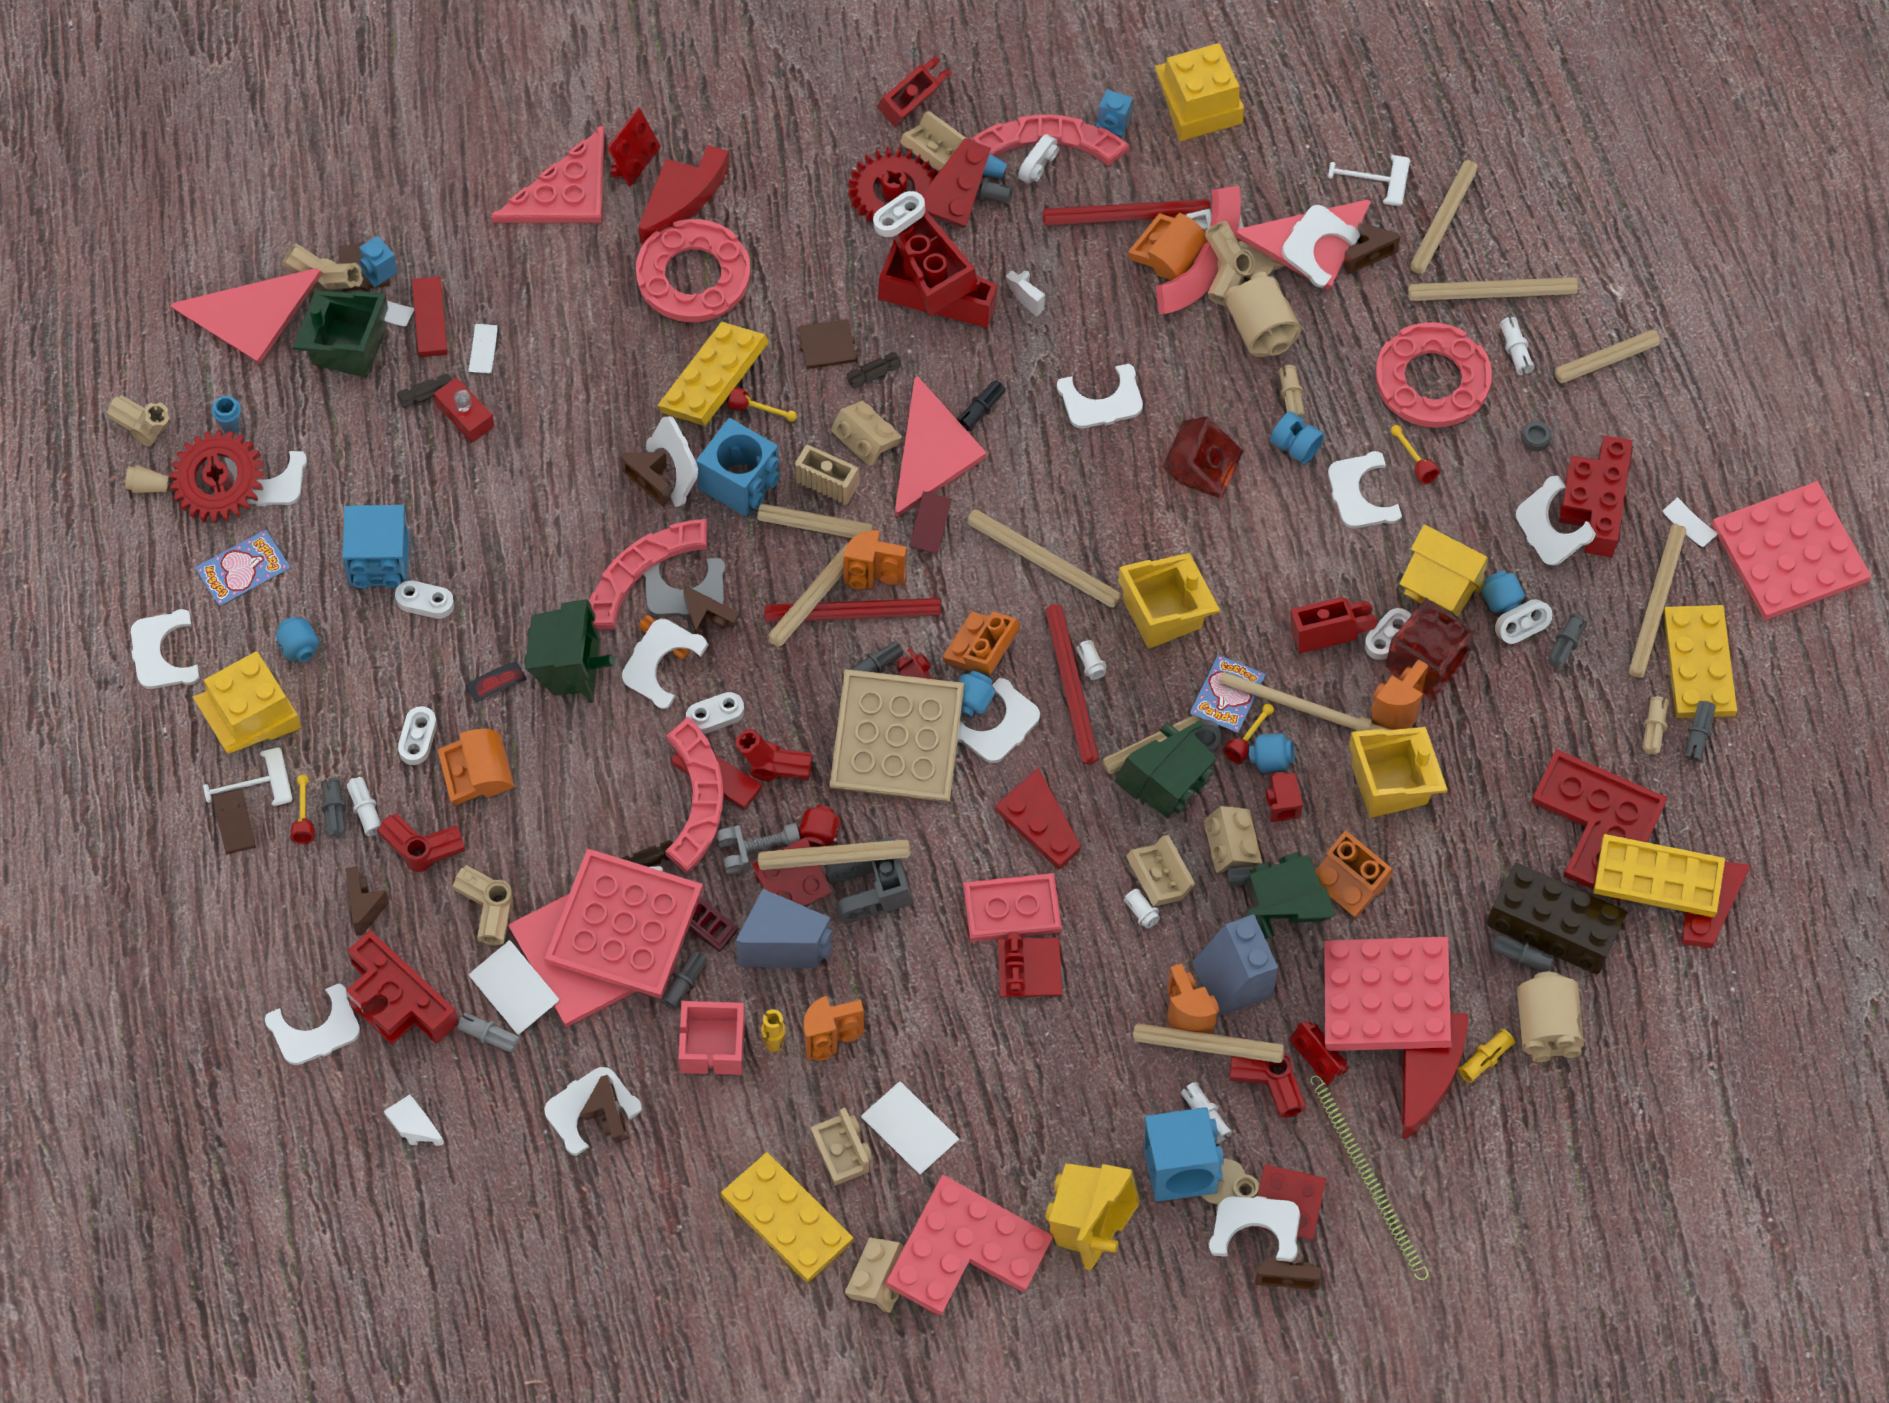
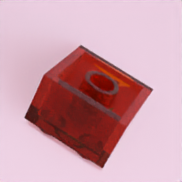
M1208 416L1183 420L1162 468L1183 486L1217 498H1223L1243 450Z

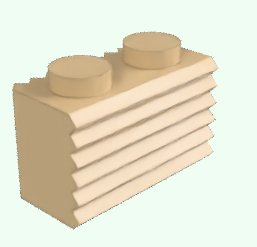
M807 444L795 462L797 484L806 485L807 489L812 488V491L817 490V493L822 492V495H827L828 498L832 497L833 500L837 499L838 503L843 502V505L848 504L859 486V467Z

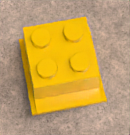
M1220 43L1167 57L1166 63L1155 66V71L1179 141L1243 124L1244 106L1239 98L1240 86Z
M1424 524L1411 547L1414 554L1400 581V585L1405 589L1403 594L1423 605L1425 600L1431 603L1430 608L1448 619L1451 614L1459 617L1472 593L1480 594L1488 557Z
M1190 553L1156 561L1146 560L1119 568L1118 582L1123 589V602L1148 649L1201 629L1206 616L1220 613V609Z
M257 651L204 679L206 692L192 696L227 754L266 739L273 740L302 728L298 714Z
M1426 727L1386 731L1384 729H1375L1351 733L1349 748L1352 753V768L1369 818L1427 805L1432 794L1447 793L1448 790Z
M1065 1163L1063 1173H1058L1055 1180L1054 1191L1057 1193L1054 1203L1050 1202L1047 1207L1046 1221H1049L1050 1233L1053 1234L1056 1246L1080 1252L1085 1270L1091 1271L1104 1251L1117 1252L1119 1241L1112 1238L1116 1231H1123L1138 1208L1140 1198L1133 1172L1130 1169L1102 1164V1168Z

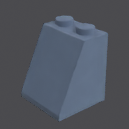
M762 889L736 939L737 964L741 967L818 968L822 959H828L834 945L831 942L833 930L830 929V917Z
M1254 914L1225 924L1192 961L1201 986H1205L1209 996L1214 995L1218 1003L1219 1013L1216 1014V1017L1273 997L1278 966Z

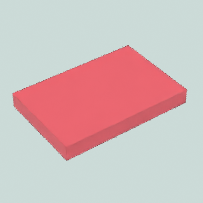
M1054 873L963 882L970 942L1005 939L1008 937L1007 934L1012 931L1019 932L1020 937L1062 933Z

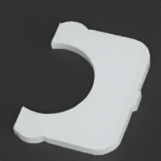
M1314 205L1294 225L1292 233L1281 248L1283 258L1309 277L1313 285L1323 288L1332 275L1324 272L1316 263L1314 258V245L1316 241L1324 236H1336L1352 246L1361 235L1354 226L1347 225L1324 206Z
M1130 364L1116 366L1115 370L1119 375L1120 385L1113 395L1100 400L1082 396L1075 389L1072 376L1058 379L1057 391L1063 397L1071 424L1077 428L1085 429L1103 424L1107 426L1114 424L1116 421L1138 416L1142 411L1143 402L1135 380L1136 372L1134 367Z
M668 416L661 419L652 437L648 438L646 449L648 452H659L664 448L670 453L676 468V485L671 494V500L675 507H680L685 504L686 496L697 479L698 467L685 436L682 435L675 419Z
M289 451V464L286 470L279 476L267 480H256L263 486L264 490H253L258 497V501L248 498V504L267 506L296 503L301 496L303 469L307 465L304 451ZM225 457L227 468L232 473L235 483L237 467L231 459Z
M1372 451L1365 456L1336 461L1328 469L1333 502L1337 505L1342 523L1348 528L1357 529L1382 523L1395 524L1402 519L1398 504L1391 507L1374 506L1362 497L1359 490V481L1365 473L1376 468H1386L1383 454L1380 452Z
M1557 475L1546 479L1543 487L1522 502L1516 511L1517 521L1527 535L1526 539L1529 544L1534 546L1543 562L1551 566L1562 563L1582 545L1591 543L1596 535L1587 521L1580 529L1569 534L1559 533L1552 527L1548 515L1550 503L1558 492L1566 488Z
M179 609L172 614L139 619L132 625V659L135 662L137 678L142 687L156 689L181 683L193 685L200 680L197 664L191 667L179 668L167 663L161 655V644L168 633L180 627H192L189 611Z
M667 619L656 620L652 623L641 642H638L635 646L633 655L623 669L622 679L629 688L653 700V703L658 708L669 709L676 695L664 691L657 681L656 672L660 660L668 652L681 648L692 650L701 657L709 644L703 636L692 634Z
M998 678L993 684L995 694L1003 700L1006 707V715L1001 724L988 731L972 730L961 721L959 726L958 742L964 743V745L989 763L1002 761L1016 746H1019L1025 740V736L1038 724L1040 719L1038 707L1017 690L1013 689L1010 681L1004 678Z
M340 983L325 989V992L332 1001V1011L327 1021L316 1029L302 1031L290 1027L282 1018L281 1008L266 1014V1026L273 1032L282 1055L289 1064L301 1065L317 1057H325L332 1054L334 1050L354 1042L359 1037L360 1027L349 1005L346 988Z
M607 1067L596 1068L580 1080H574L567 1085L565 1090L551 1098L545 1105L544 1111L547 1120L562 1140L565 1141V1148L571 1155L577 1156L589 1148V1145L579 1136L577 1124L580 1113L601 1076L608 1075L613 1080L620 1107L626 1113L628 1120L642 1112L639 1099L630 1095L616 1074Z
M1232 1196L1223 1199L1217 1210L1214 1236L1209 1241L1211 1254L1228 1257V1244L1235 1233L1249 1226H1261L1272 1231L1278 1238L1279 1251L1276 1260L1293 1262L1298 1254L1296 1240L1300 1221L1299 1208L1291 1201L1266 1199V1197L1260 1196L1255 1198Z

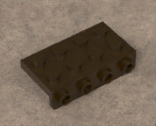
M1515 862L1492 906L1487 925L1500 933L1506 934L1525 944L1527 942L1530 946L1576 965L1583 970L1599 974L1628 911Z

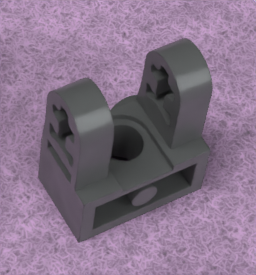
M890 836L874 842L893 841L894 838ZM901 858L825 865L830 882H843L873 873L876 881L874 882L875 889L843 898L837 902L836 908L841 922H855L914 904Z

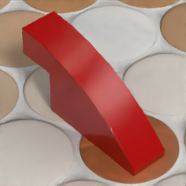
M707 145L699 167L669 159L665 160L638 226L639 243L644 244L657 230L660 232L673 226V222L690 219L701 210L714 195L730 167L728 150Z
M1450 1013L1451 1048L1403 1049L1402 1138L1412 1136L1433 1115L1450 1089L1463 1054L1467 1036L1468 1014Z

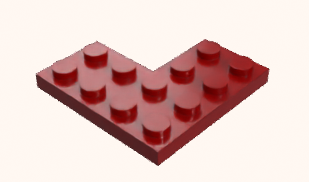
M1556 749L1531 803L1586 827L1563 877L1594 890L1603 835L1607 834L1648 842L1668 797Z

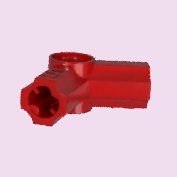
M746 729L740 736L736 737L735 747L751 764L750 775L753 778L762 781H771L776 779V777L809 780L812 753L783 750L774 743L765 742L755 729Z
M396 813L385 818L377 829L378 834L405 860L408 868L415 872L425 871L434 862L466 851L457 825L423 836L418 835ZM417 850L424 851V853L420 856L411 855L414 851Z
M1284 1053V1058L1280 1063L1231 1056L1229 1081L1260 1083L1268 1086L1279 1118L1288 1119L1305 1111L1306 1106L1292 1071V1061L1288 1055ZM1280 1067L1285 1073L1277 1075L1271 1072L1270 1068Z

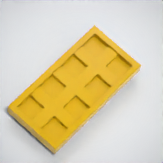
M721 322L657 405L661 413L706 426L769 343L766 335Z
M1724 606L1664 607L1663 619L1676 718H1694L1700 701H1708L1715 704L1716 709L1713 717L1736 716L1737 705Z
M1604 834L1593 894L1715 918L1725 858Z
M768 1152L763 1154L721 1192V1198L807 1284L854 1242V1238Z

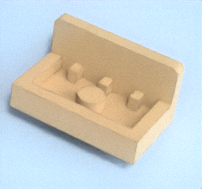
M927 111L923 114L920 125L904 133L900 143L906 148L912 149L914 155L918 156L921 154V159L925 162L929 160V165L933 169L940 171L966 137L933 113Z
M864 401L842 408L831 428V432L868 466L875 464L881 452L898 446L902 439V436L894 430L892 425L883 420Z
M1220 806L1204 819L1205 831L1216 873H1223L1231 866H1256L1258 862L1262 864L1250 809Z
M1169 835L1162 836L1155 845L1132 849L1126 856L1153 907L1182 901L1195 885L1190 872L1187 870Z
M846 1108L839 1110V1116L810 1127L812 1137L834 1186L869 1173V1161L873 1160L871 1151L866 1142L861 1144L857 1135L861 1132L857 1119L854 1115L849 1116Z
M869 1237L845 1294L852 1300L874 1303L883 1312L890 1313L899 1297V1293L884 1286L903 1249V1245L899 1242Z

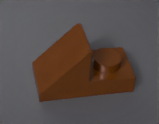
M1359 223L1357 229L1361 235L1358 239L1359 243L1350 246L1345 251L1343 267L1349 275L1397 253L1400 235L1397 232Z
M624 453L620 456L622 472L661 506H664L671 500L670 482L661 473L667 467L666 453Z
M688 586L684 588L683 597L695 634L698 633L707 615L711 617L710 621L713 624L724 629L727 626L734 629L739 619V612Z
M243 790L212 796L226 855L256 848Z
M358 866L345 869L353 925L356 936L363 935L388 905L389 900L386 890L369 892L366 876L360 877Z
M608 1075L600 1077L583 1107L580 1117L584 1120H590L606 1115V1117L602 1118L604 1131L607 1136L611 1135L618 1143L628 1140L629 1135L613 1080Z
M1278 1251L1257 1268L1255 1285L1309 1290L1319 1289L1321 1267H1314L1313 1264L1307 1262L1290 1265L1289 1261H1277Z

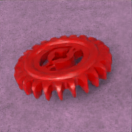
M900 146L895 155H892L890 148L887 147L884 157L876 149L875 160H872L866 154L865 164L858 161L857 170L853 169L851 171L852 179L848 180V187L850 188L848 196L852 199L851 205L854 208H858V215H866V221L872 222L874 214L886 205L874 193V187L877 182L882 185L883 199L889 203L902 193L907 192V179L914 185L915 192L922 195L936 177L937 170H930L929 160L922 165L923 159H921V154L913 160L912 149H909L905 157L902 156Z
M217 430L214 437L211 436L209 431H206L203 440L195 436L194 445L185 443L184 446L187 451L177 452L176 455L181 460L171 464L177 471L169 475L170 479L175 481L170 485V489L173 492L178 491L174 495V500L176 502L182 501L181 509L187 511L190 508L189 514L192 518H195L200 512V519L203 522L207 521L210 514L215 524L218 523L219 514H222L223 518L229 522V512L232 511L237 517H241L240 506L251 510L247 499L258 501V497L253 490H264V488L256 480L266 478L263 472L258 471V469L264 468L265 464L260 460H256L261 457L259 451H251L254 448V444L252 442L244 443L245 437L243 435H239L234 439L232 431H228L223 437L221 430ZM218 456L229 458L235 463L237 467L235 483L232 473L223 462L219 461ZM206 460H208V463L203 468L202 477L215 495L204 493L197 485L196 474L199 467Z

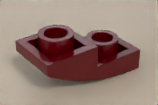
M923 491L909 547L938 554L951 498Z

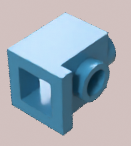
M1107 89L1099 105L1096 127H1103L1122 139L1132 117L1133 98Z
M379 236L359 247L361 273L374 288L398 273L394 253Z

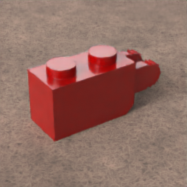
M936 55L924 66L921 64L882 97L877 105L880 112L894 127H897L931 97L940 84L952 74L948 68L943 70L937 78L930 74L929 71L934 69L940 61Z
M1338 597L1290 609L1291 633L1299 654L1357 640V634L1374 630L1378 625V620L1375 615L1371 614L1373 610L1372 605L1369 601L1349 604L1347 598Z

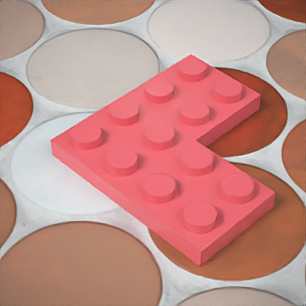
M942 1174L884 1286L940 1316L967 1264L970 1263L1024 1293L1053 1235Z

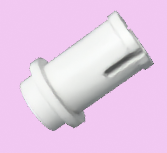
M1093 641L1081 642L1080 646L1076 647V652L1079 654L1085 667V676L1090 677L1091 680L1100 679L1106 674L1107 665L1105 661H1101Z
M1134 889L1125 896L1126 899L1123 901L1137 916L1140 926H1145L1148 929L1160 920L1158 908H1153L1139 889Z

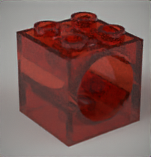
M1426 598L1391 639L1385 667L1401 677L1404 670L1408 666L1412 668L1418 659L1429 665L1422 692L1434 700L1469 658L1475 630Z

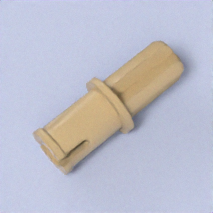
M1293 365L1284 366L1286 374H1284L1282 367L1278 370L1282 385L1280 395L1285 400L1287 412L1292 411L1303 418L1305 411L1302 395L1304 391L1299 386L1297 368Z
M1659 696L1650 699L1648 717L1643 723L1645 735L1642 748L1648 755H1657L1660 752L1663 732L1667 730L1665 720L1669 701L1664 699L1662 705L1663 697Z

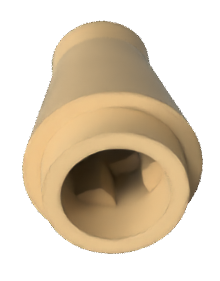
M137 464L135 467L128 466L125 480L126 490H132V493H167L169 475L160 474Z

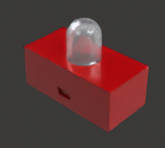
M457 377L434 393L435 405L471 443L494 428L493 415Z

